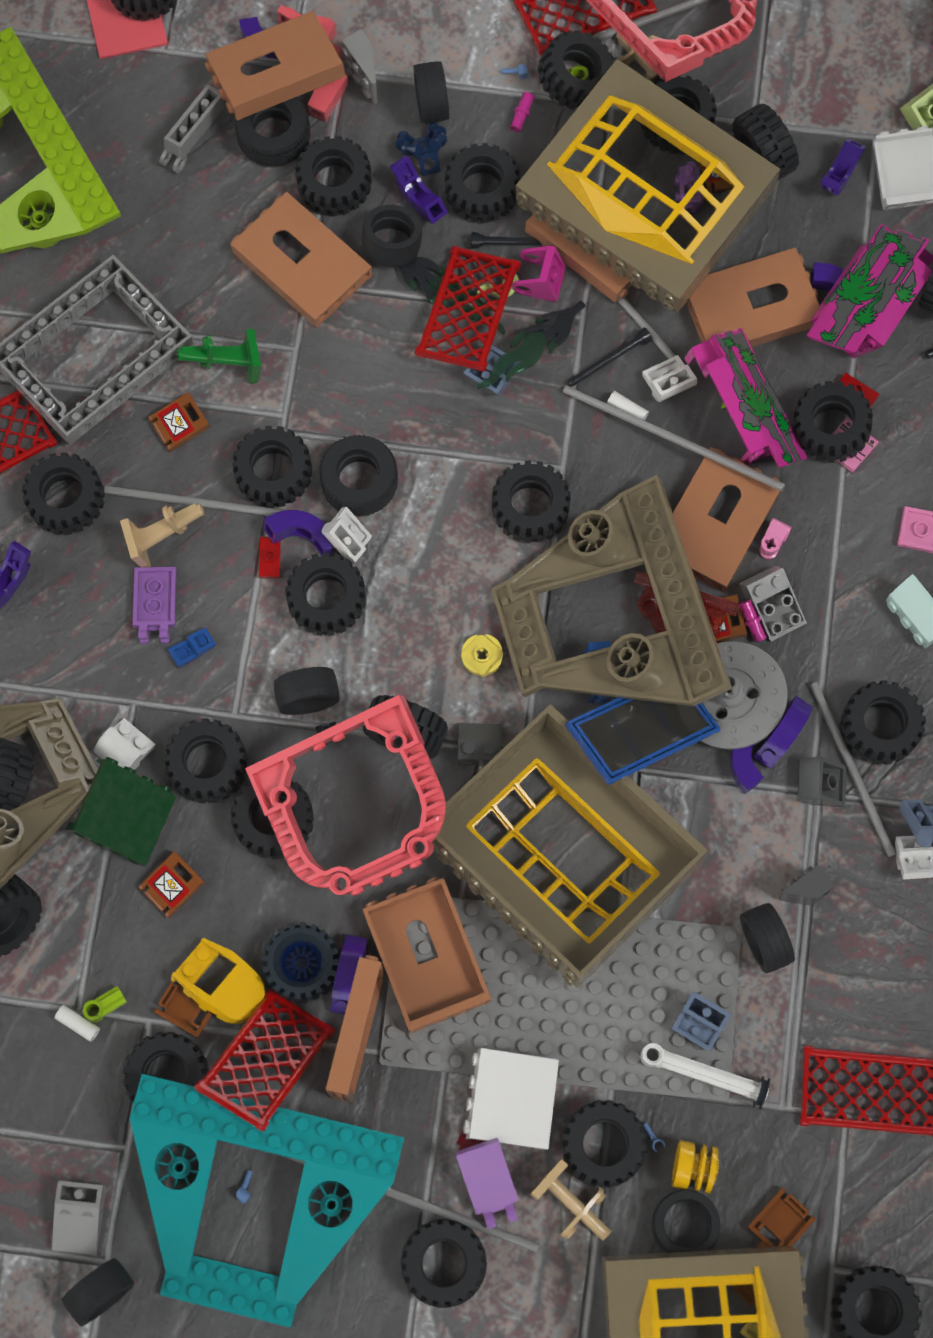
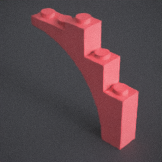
M282 5L277 11L280 23L301 16L294 9L286 8ZM318 15L317 18L332 42L337 34L336 23L328 17L324 18ZM332 43L333 47L335 48L337 54L339 55L342 61L341 49L336 44ZM346 74V77L314 89L307 104L309 115L324 122L328 120L348 87Z

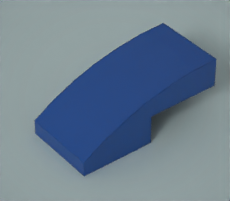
M205 627L187 636V640L170 647L168 653L176 666L180 668L214 648L216 643Z

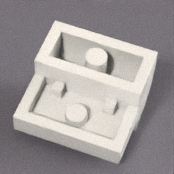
M678 355L642 371L643 378L651 388L653 397L658 402L697 385L696 376L688 364L684 365Z
M347 507L341 508L332 521L326 523L322 529L323 535L343 558L349 559L352 564L356 563L366 550L364 546L372 537Z
M124 718L114 728L110 727L101 736L94 748V753L101 759L110 757L118 761L117 765L122 768L127 766L135 770L140 765V761L155 748L156 744Z
M914 835L896 837V863L898 870H901L903 880L932 878L933 842L930 847H923L918 843Z

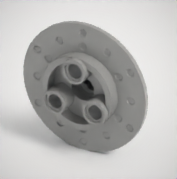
M743 642L718 643L717 645L732 689L730 693L726 691L702 702L719 725L720 731L701 740V742L719 749L749 747L769 736L780 723L785 713L788 699L786 680L777 662L762 649ZM751 692L758 693V696L754 699L747 697ZM676 704L678 715L685 728L691 734L706 728L691 706ZM718 713H727V716L725 718H717Z

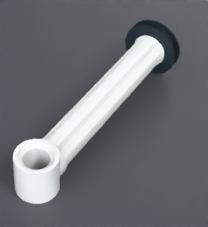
M656 1043L646 1045L640 1053V1059L647 1067H661L754 1099L753 1107L758 1105L759 1110L762 1108L769 1092L770 1078L764 1080L763 1076L759 1083L666 1051V1049H663ZM652 1049L657 1052L658 1058L656 1061H651L647 1058L648 1050Z

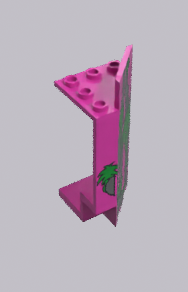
M880 224L870 241L858 248L810 320L814 325L806 336L814 341L843 350L847 355L854 358L883 347L933 271L929 268L933 261V255L925 249L930 239L923 237L921 240L912 238L913 234L901 230L893 232L888 229V226Z
M742 328L735 331H725L720 335L717 333L713 334L709 340L690 349L685 357L687 364L690 365L697 361L704 377H711L748 450L740 459L741 463L744 462L745 465L749 466L755 463L761 455L764 458L772 455L778 468H782L807 459Z

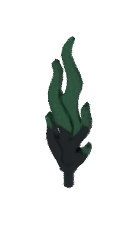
M418 256L408 264L399 266L398 269L405 283L413 291H416V281L424 296L434 304L443 278L440 276H444L445 269L430 259ZM458 283L448 285V289L451 292L461 289ZM471 289L467 290L471 297L476 296ZM464 293L455 296L458 302L465 301L463 297L467 298ZM452 299L447 300L453 305H456ZM480 299L474 301L478 307L486 304ZM443 301L442 305L445 308H450V305ZM469 304L462 306L466 313L475 310ZM481 312L484 317L491 316L489 314ZM473 314L468 317L474 321L482 320L479 314ZM499 322L497 329L505 335L506 331L502 323Z
M578 302L571 309L566 308L560 311L549 312L536 318V325L527 327L519 332L511 341L510 348H514L526 338L524 342L514 351L500 357L490 377L477 384L476 389L486 388L496 383L503 371L516 361L523 360L508 370L505 378L506 382H509L512 376L532 367L539 361L549 340L557 336L551 342L548 349V354H552L569 337L576 314L585 308L584 302Z

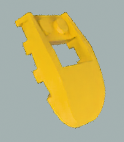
M205 938L201 939L198 946L171 976V981L173 983L177 981L184 987L183 992L189 998L191 997L199 1004V1008L205 1012L207 1010L217 1015L218 1019L226 1023L240 1024L247 1021L264 1000L265 989L261 977L232 950ZM220 955L226 957L236 966L210 996L195 986V984Z

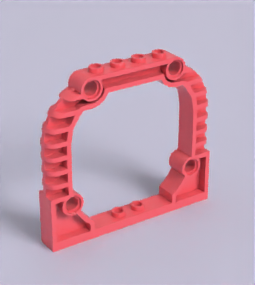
M612 0L586 1L667 82L703 65L705 58L709 59L714 54L718 55L723 50H728L733 45L737 46L741 41H745L755 25V10L758 0H728L731 3L730 11L734 19L699 36L680 35L676 40L658 37L650 40Z
M397 695L245 768L264 815L268 816L289 867L304 882L318 888L331 889L337 895L351 894L355 896L364 892L363 888L368 885L375 887L384 882L383 878L388 876L394 878L403 874L402 870L407 867L414 869L423 864L422 860L432 855L434 850L432 841L440 833L445 820L446 800L442 786L424 747V740L404 696ZM365 725L368 730L375 731L386 737L385 744L389 751L401 754L420 798L422 807L419 828L405 835L401 842V848L357 869L338 866L327 870L319 865L309 852L291 808L297 800L296 792L290 788L296 769L293 759L312 750L314 752L322 750L326 747V743L332 740L333 742H338L345 738V734ZM401 737L403 743L401 747L396 748L395 740ZM282 792H285L287 795L284 803L280 801ZM419 842H422L425 847L421 854L416 850ZM342 878L346 881V887L343 890L339 887V881Z

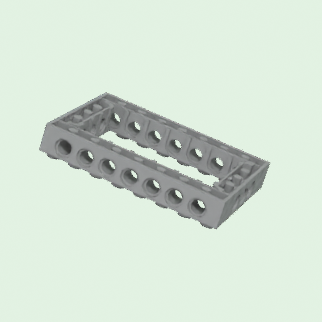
M112 255L0 343V372L69 445H72L178 360L177 349L181 348V346H194L192 335ZM114 291L160 340L154 341L153 346L144 353H139V357L129 365H124L119 373L112 378L109 377L104 385L97 390L94 389L89 397L81 403L78 402L74 409L67 412L62 401L59 402L53 396L49 387L46 388L39 381L38 376L26 367L24 361Z

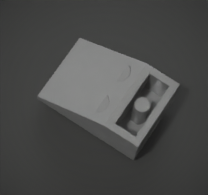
M360 29L342 40V63L347 70L350 69L353 73L352 77L356 84L362 86L365 97L371 99L376 104L377 89L372 43L364 31Z
M774 565L739 583L745 600L751 599L757 616H760V624L770 642L807 624L782 567Z
M58 1181L54 1206L52 1251L97 1255L106 1186Z

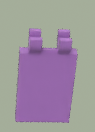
M176 567L134 568L133 628H139L138 639H140V644H149L148 631H159L161 643H170L169 627H175Z
M498 1138L455 1152L476 1215L483 1213L488 1230L497 1227L493 1215L494 1212L505 1209L509 1222L518 1220L513 1203L519 1201Z

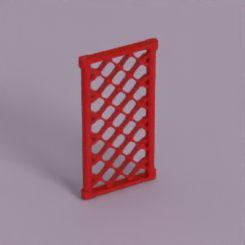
M513 0L540 56L543 55L550 42L554 40V37L551 35L555 29L562 32L571 31L569 30L571 23H576L582 26V33L588 32L594 35L612 28L601 15L591 12L592 6L589 10L579 8L580 2L586 0H579L576 6L567 4V0H547L549 2L546 8L537 6L536 0ZM619 0L622 2L619 7L620 9L624 3L634 6V11L630 13L625 12L630 20L657 12V8L652 0H645L648 5L646 7L639 3L640 0ZM556 3L561 5L560 11L554 12L549 10L550 4ZM526 4L531 8L529 14H526L522 5ZM564 7L574 10L571 17L561 14ZM536 9L544 12L542 18L532 17L533 10ZM576 12L586 14L585 20L579 21L574 19ZM545 15L556 16L555 22L548 23L544 21ZM589 16L599 19V24L593 27L586 22ZM562 18L569 21L566 28L557 26L558 19ZM530 20L539 23L536 30H534ZM541 25L552 28L548 35L539 32ZM537 36L547 39L546 44L542 46Z
M452 246L449 253L450 258L420 344L416 346L414 354L423 358L485 371L488 364L486 361L516 271H519L521 262ZM459 256L467 257L469 259L463 261ZM478 260L484 261V262H489V263H487V264H485V265H481ZM473 261L476 262L479 267L472 271L468 270L466 264ZM498 265L506 266L509 268L500 269ZM495 266L498 272L488 275L485 269ZM463 267L467 272L461 276H456L453 273L454 268ZM483 272L486 278L476 281L472 275ZM501 276L505 279L504 284L495 285L492 279ZM464 278H471L473 281L471 285L463 286L460 282ZM489 282L493 288L483 291L479 285ZM458 283L461 287L460 290L451 292L448 289L449 284ZM476 287L480 294L471 297L467 290ZM496 292L500 297L499 300L490 301L486 295ZM464 293L468 299L458 302L455 296ZM484 298L487 304L478 307L474 301ZM452 299L456 305L445 308L442 303L443 300ZM471 303L475 310L468 313L464 312L462 306ZM491 308L494 311V315L484 317L481 311ZM459 309L463 315L452 318L449 312ZM473 314H479L482 320L472 323L468 317ZM447 315L450 319L449 322L440 324L436 320L438 316ZM463 319L467 320L469 326L460 329L456 322ZM485 324L489 327L488 332L478 333L475 327ZM453 325L457 331L450 335L446 334L444 328ZM473 330L477 336L466 339L463 333ZM441 331L445 336L444 338L436 341L431 337L432 332ZM455 336H461L464 342L458 345H454L450 340ZM480 340L483 343L482 349L474 350L470 343ZM447 341L451 348L441 351L438 344ZM467 346L471 352L464 356L460 355L457 349ZM435 347L438 352L426 350V348ZM450 352H455L458 357L447 354ZM473 356L478 360V362L468 360L467 358Z
M18 390L0 399V419L10 420L7 429L0 428V432L6 433L4 441L0 442V446H2L0 450V473L49 447L53 448L58 445L57 440L49 431L40 413L30 403L29 407L19 405V398L23 397V395ZM8 404L14 407L12 416L1 415L2 407ZM18 409L28 410L26 419L15 418ZM32 412L36 415L39 423L29 421ZM13 422L24 423L20 433L11 431ZM27 425L38 427L34 436L24 434ZM42 428L48 436V439L44 441L43 439L38 438L40 429ZM12 434L20 437L16 446L6 444L9 435ZM22 439H33V447L28 450L21 448ZM6 447L15 449V456L9 460L2 457Z
M269 989L264 995V1000L203 1080L200 1079L197 1082L195 1089L249 1122L257 1129L265 1131L273 1114L326 1040L333 1036L335 1029ZM273 1002L283 1008H276ZM264 1013L273 1014L276 1022L267 1023L262 1015ZM277 1013H288L290 1021H280ZM293 1014L301 1018V1020L294 1019ZM296 1024H306L309 1032H298ZM291 1025L294 1033H283L281 1026ZM311 1025L320 1031H313ZM253 1027L262 1028L265 1036L256 1037L251 1030ZM267 1027H277L280 1035H269ZM300 1037H310L313 1045L304 1046L301 1043ZM295 1038L298 1046L289 1047L285 1039ZM271 1040H281L284 1048H273ZM243 1041L253 1044L254 1051H244L240 1044ZM266 1041L269 1049L259 1050L256 1042ZM299 1051L303 1059L301 1061L293 1060L289 1052ZM275 1053H285L288 1061H277ZM270 1054L273 1062L263 1063L260 1055ZM231 1056L240 1057L243 1065L233 1066L229 1059ZM245 1056H256L258 1064H247ZM279 1066H289L292 1074L290 1076L282 1075ZM274 1067L277 1076H267L264 1068ZM249 1069H259L262 1077L252 1078ZM244 1070L247 1079H236L234 1071ZM219 1072H229L232 1080L222 1081L218 1075ZM277 1080L282 1088L279 1091L272 1090L269 1087L268 1081ZM263 1082L266 1091H256L253 1083ZM238 1084H248L251 1092L241 1093ZM209 1086H211V1087H218L219 1090H220V1093L216 1092L215 1090H213V1089L210 1088ZM222 1086H234L236 1094H225ZM266 1095L271 1103L269 1106L260 1105L257 1096ZM252 1097L255 1106H244L242 1098ZM229 1099H237L239 1105H237ZM248 1111H256L260 1118L256 1117Z
M804 1045L800 1126L809 1127V1124L933 1136V1115L928 1116L922 1109V1105L926 1101L931 1100L933 1102V1093L929 1094L923 1087V1083L928 1078L933 1079V1070L929 1069V1067L933 1068V1059L813 1048L811 1045ZM809 1056L815 1057L818 1066L812 1072H809ZM828 1058L837 1059L840 1068L834 1074H831L824 1066ZM850 1060L859 1061L862 1070L856 1076H853L846 1069V1065ZM872 1062L881 1063V1067L884 1069V1072L878 1078H875L868 1071V1067ZM894 1064L903 1065V1069L906 1072L900 1080H897L890 1073V1069ZM916 1066L924 1067L928 1074L922 1082H919L912 1075V1071ZM818 1068H822L828 1074V1079L822 1084H819L813 1077V1073ZM840 1070H844L850 1076V1081L844 1086H841L835 1079V1075ZM862 1072H866L872 1078V1083L866 1088H863L857 1081V1077ZM884 1074H888L894 1081V1085L888 1090H885L879 1083V1079ZM906 1076H910L916 1083V1087L910 1092H907L901 1085V1081ZM808 1078H811L817 1085V1088L811 1094H808ZM829 1080H833L839 1087V1090L833 1096L828 1095L823 1089V1085ZM851 1082H855L861 1089V1092L855 1098H852L845 1091V1087ZM873 1084H877L883 1091V1094L877 1100H874L867 1093V1089ZM895 1086H899L905 1093V1096L899 1102H896L889 1095V1091ZM917 1088H921L927 1095V1098L921 1104H918L911 1096V1093ZM817 1090H821L827 1096V1101L821 1106H818L812 1099V1095ZM839 1092H843L849 1098V1103L843 1108H840L834 1101V1097ZM861 1094H865L871 1100V1105L865 1110H862L856 1103V1099ZM883 1096H887L893 1102V1107L888 1112H884L878 1105V1101ZM905 1098H909L915 1104V1109L910 1114H906L900 1107V1103ZM807 1100H810L816 1107L812 1116L807 1115ZM828 1102H832L838 1109L834 1118L825 1117L822 1111V1107ZM850 1104H854L860 1111V1115L856 1120L847 1119L844 1113L845 1108ZM872 1106H876L882 1113V1117L878 1122L869 1121L866 1112ZM894 1108H898L904 1115V1119L900 1124L891 1123V1119L888 1117V1114ZM916 1110H920L926 1117V1121L922 1126L914 1125L910 1118Z

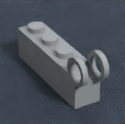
M207 84L164 137L165 150L160 157L161 165H168L174 154L177 156V159L173 165V171L180 173L187 162L186 155L225 108L219 90Z

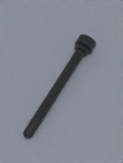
M471 232V248H479L483 244L543 246L534 237H487L479 234V232Z
M643 327L637 331L634 339L569 379L568 385L570 387L575 386L634 347L643 344L647 345L653 341L650 332Z

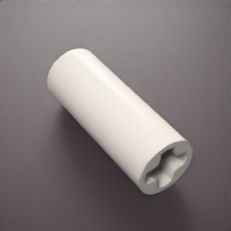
M616 391L611 394L607 401V404L642 420H645L649 414V411Z
M65 1005L59 1008L54 1019L90 1042L96 1038L100 1031L98 1026Z

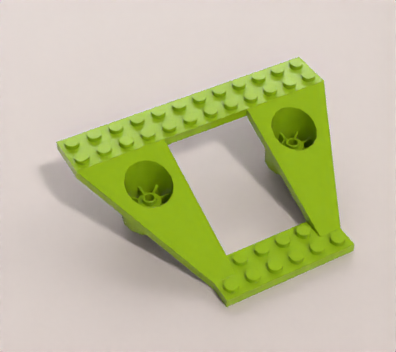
M12 27L0 31V129L3 126L4 116L13 109L47 167L0 204V254L32 246L35 248L54 246L60 240L85 235L121 217V214ZM47 210L53 211L52 213L47 214ZM24 221H28L31 223L23 227Z

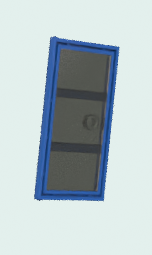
M617 698L568 721L565 725L607 785L720 731L719 725L702 703L696 706L628 698Z

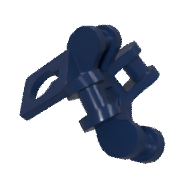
M430 123L426 134L420 138H413L406 131H400L395 142L396 148L404 156L413 155L418 158L422 176L439 172L441 169L438 152L447 143L446 128L439 126L437 123ZM430 157L435 162V165L431 169H426L424 164L427 161L426 158Z

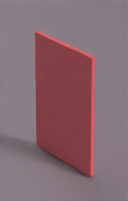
M87 0L100 59L168 45L161 15L160 18L154 19L153 17L149 18L148 21H143V18L134 20L132 16L126 17L122 15V11L119 12L111 0Z

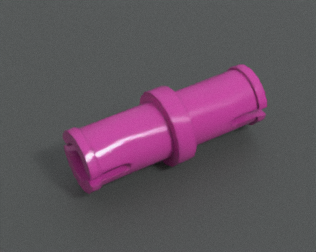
M523 92L519 105L515 107V115L509 126L512 131L521 132L525 119L530 114L529 109L535 98L533 94Z
M749 599L739 603L738 606L745 618L744 624L748 626L754 639L753 641L756 643L766 639L767 636L760 624L761 618L757 616L751 603L752 601Z

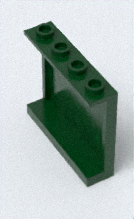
M110 757L97 759L96 762L100 766L75 822H68L65 830L136 865L146 866L177 795L171 793V789L167 786L153 784L154 780L142 775L140 777L136 775V771L130 767L124 766L122 768L118 766V761Z

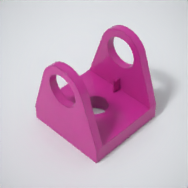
M544 246L523 249L520 257L524 261L542 266L540 278L515 281L512 289L521 295L557 302L566 265L556 247ZM526 254H532L537 256L538 258H530L526 256ZM518 286H524L529 288L530 290L520 289Z

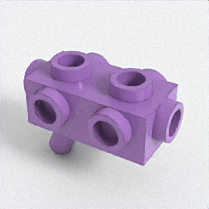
M692 161L687 162V166L679 167L678 175H674V187H678V192L675 193L676 203L681 202L702 175L699 174V167H695V163ZM696 192L684 209L689 214L696 212V210H699L700 204L704 203V197L699 192Z

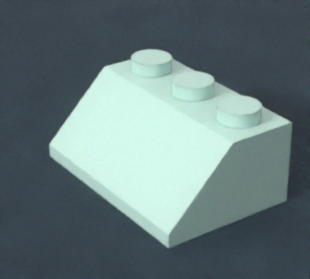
M912 574L889 594L886 602L890 611L900 617L901 624L913 633L914 640L926 649L933 643V598Z

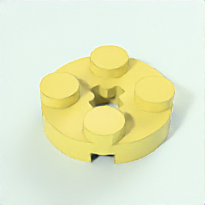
M474 635L470 637L462 647L461 659L463 665L470 673L480 677L493 674L502 663L503 652L501 644L491 635ZM486 651L487 658L481 660L478 659L477 652Z

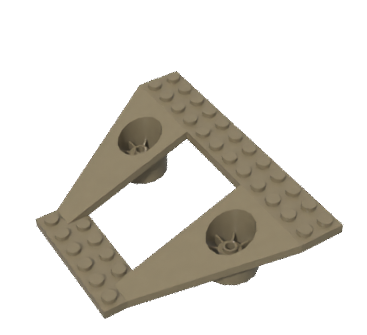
M658 475L623 491L601 509L582 513L574 520L566 536L510 579L491 588L520 691L524 697L542 689H552L696 706L732 689L661 478ZM645 564L667 631L647 637L641 634L630 633L617 639L611 647L556 661L536 594Z
M61 698L40 702L0 705V737L10 740L30 731L58 787L11 811L0 809V889L83 804L98 771Z

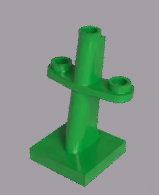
M254 329L246 330L244 342L239 346H213L212 336L206 335V337H202L203 346H181V348L177 349L178 361L200 362L201 367H205V369H210L212 363L246 366L249 384L258 383L261 362Z

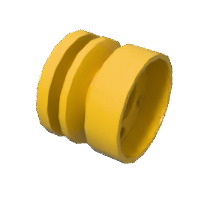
M679 1140L673 1166L672 1187L687 1190L690 1181L693 1180L695 1191H700L703 1182L704 1193L710 1194L718 1174V1147L711 1146L709 1155H707V1145L703 1144L699 1154L695 1153L694 1142Z

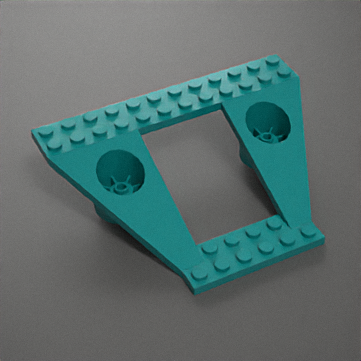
M142 1074L131 1111L130 1122L166 1272L160 1295L292 1328L298 1303L394 1184L404 1137L278 1107L269 1120V1125L265 1131H261L209 1097L198 1092L194 1086ZM242 1098L244 1106H255L254 1101ZM229 1099V1100H231L232 1102H234V1103H236L237 1105H239V1102H238L237 1099ZM258 1102L260 1105L269 1106L268 1104ZM248 1111L256 1117L260 1118L256 1111ZM218 1141L305 1162L280 1276L194 1255ZM184 1147L182 1157H175L171 1149ZM188 1147L196 1154V1157L189 1161L185 1158ZM170 1152L173 1158L170 1164L161 1162L164 1155ZM196 1160L199 1161V1171L191 1170V1163ZM183 1164L184 1168L181 1172L176 1170L177 1166ZM160 1165L168 1166L169 1173L161 1178ZM191 1172L197 1173L195 1181L191 1184L187 1177ZM170 1176L176 1178L173 1189L168 1188L163 1180ZM179 1179H185L189 1187L176 1190ZM329 1183L336 1184L333 1194L327 1195L322 1187ZM339 1184L350 1191V1193L342 1198L336 1195ZM321 1188L325 1197L322 1201L313 1200L314 1193ZM349 1196L353 1200L352 1209L343 1207L342 1201ZM334 1201L336 1207L331 1210L327 1204ZM311 1202L321 1204V1211L315 1215H312ZM342 1209L351 1211L349 1218L344 1223L339 1216ZM322 1213L328 1216L325 1227L318 1224L314 1219ZM337 1216L342 1224L337 1227H328L330 1217Z

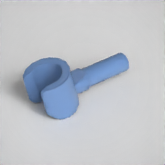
M520 64L517 68L502 69V74L518 73L520 79L529 78L528 67L525 64Z
M647 1122L644 1123L643 1128L651 1140V1149L658 1152L655 1149V1143L658 1141L665 1148V1142L656 1137Z
M247 1170L243 1184L236 1193L237 1200L243 1204L247 1202L251 1195L246 1190L252 1175V1171Z

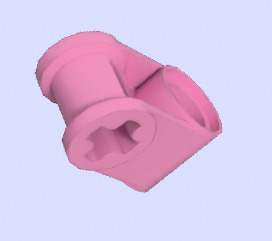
M773 518L759 548L761 557L767 560L775 558L792 527Z

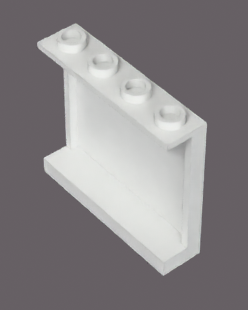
M922 126L914 131L901 129L892 134H889L887 131L878 133L872 140L883 210L933 204V128Z
M485 1048L478 1049L472 1058V1066H475L474 1075L470 1076L469 1088L472 1089L471 1098L468 1097L466 1111H469L468 1120H465L463 1127L466 1139L489 1141L498 1138L499 1143L530 1147L543 1151L548 1150L559 1060Z

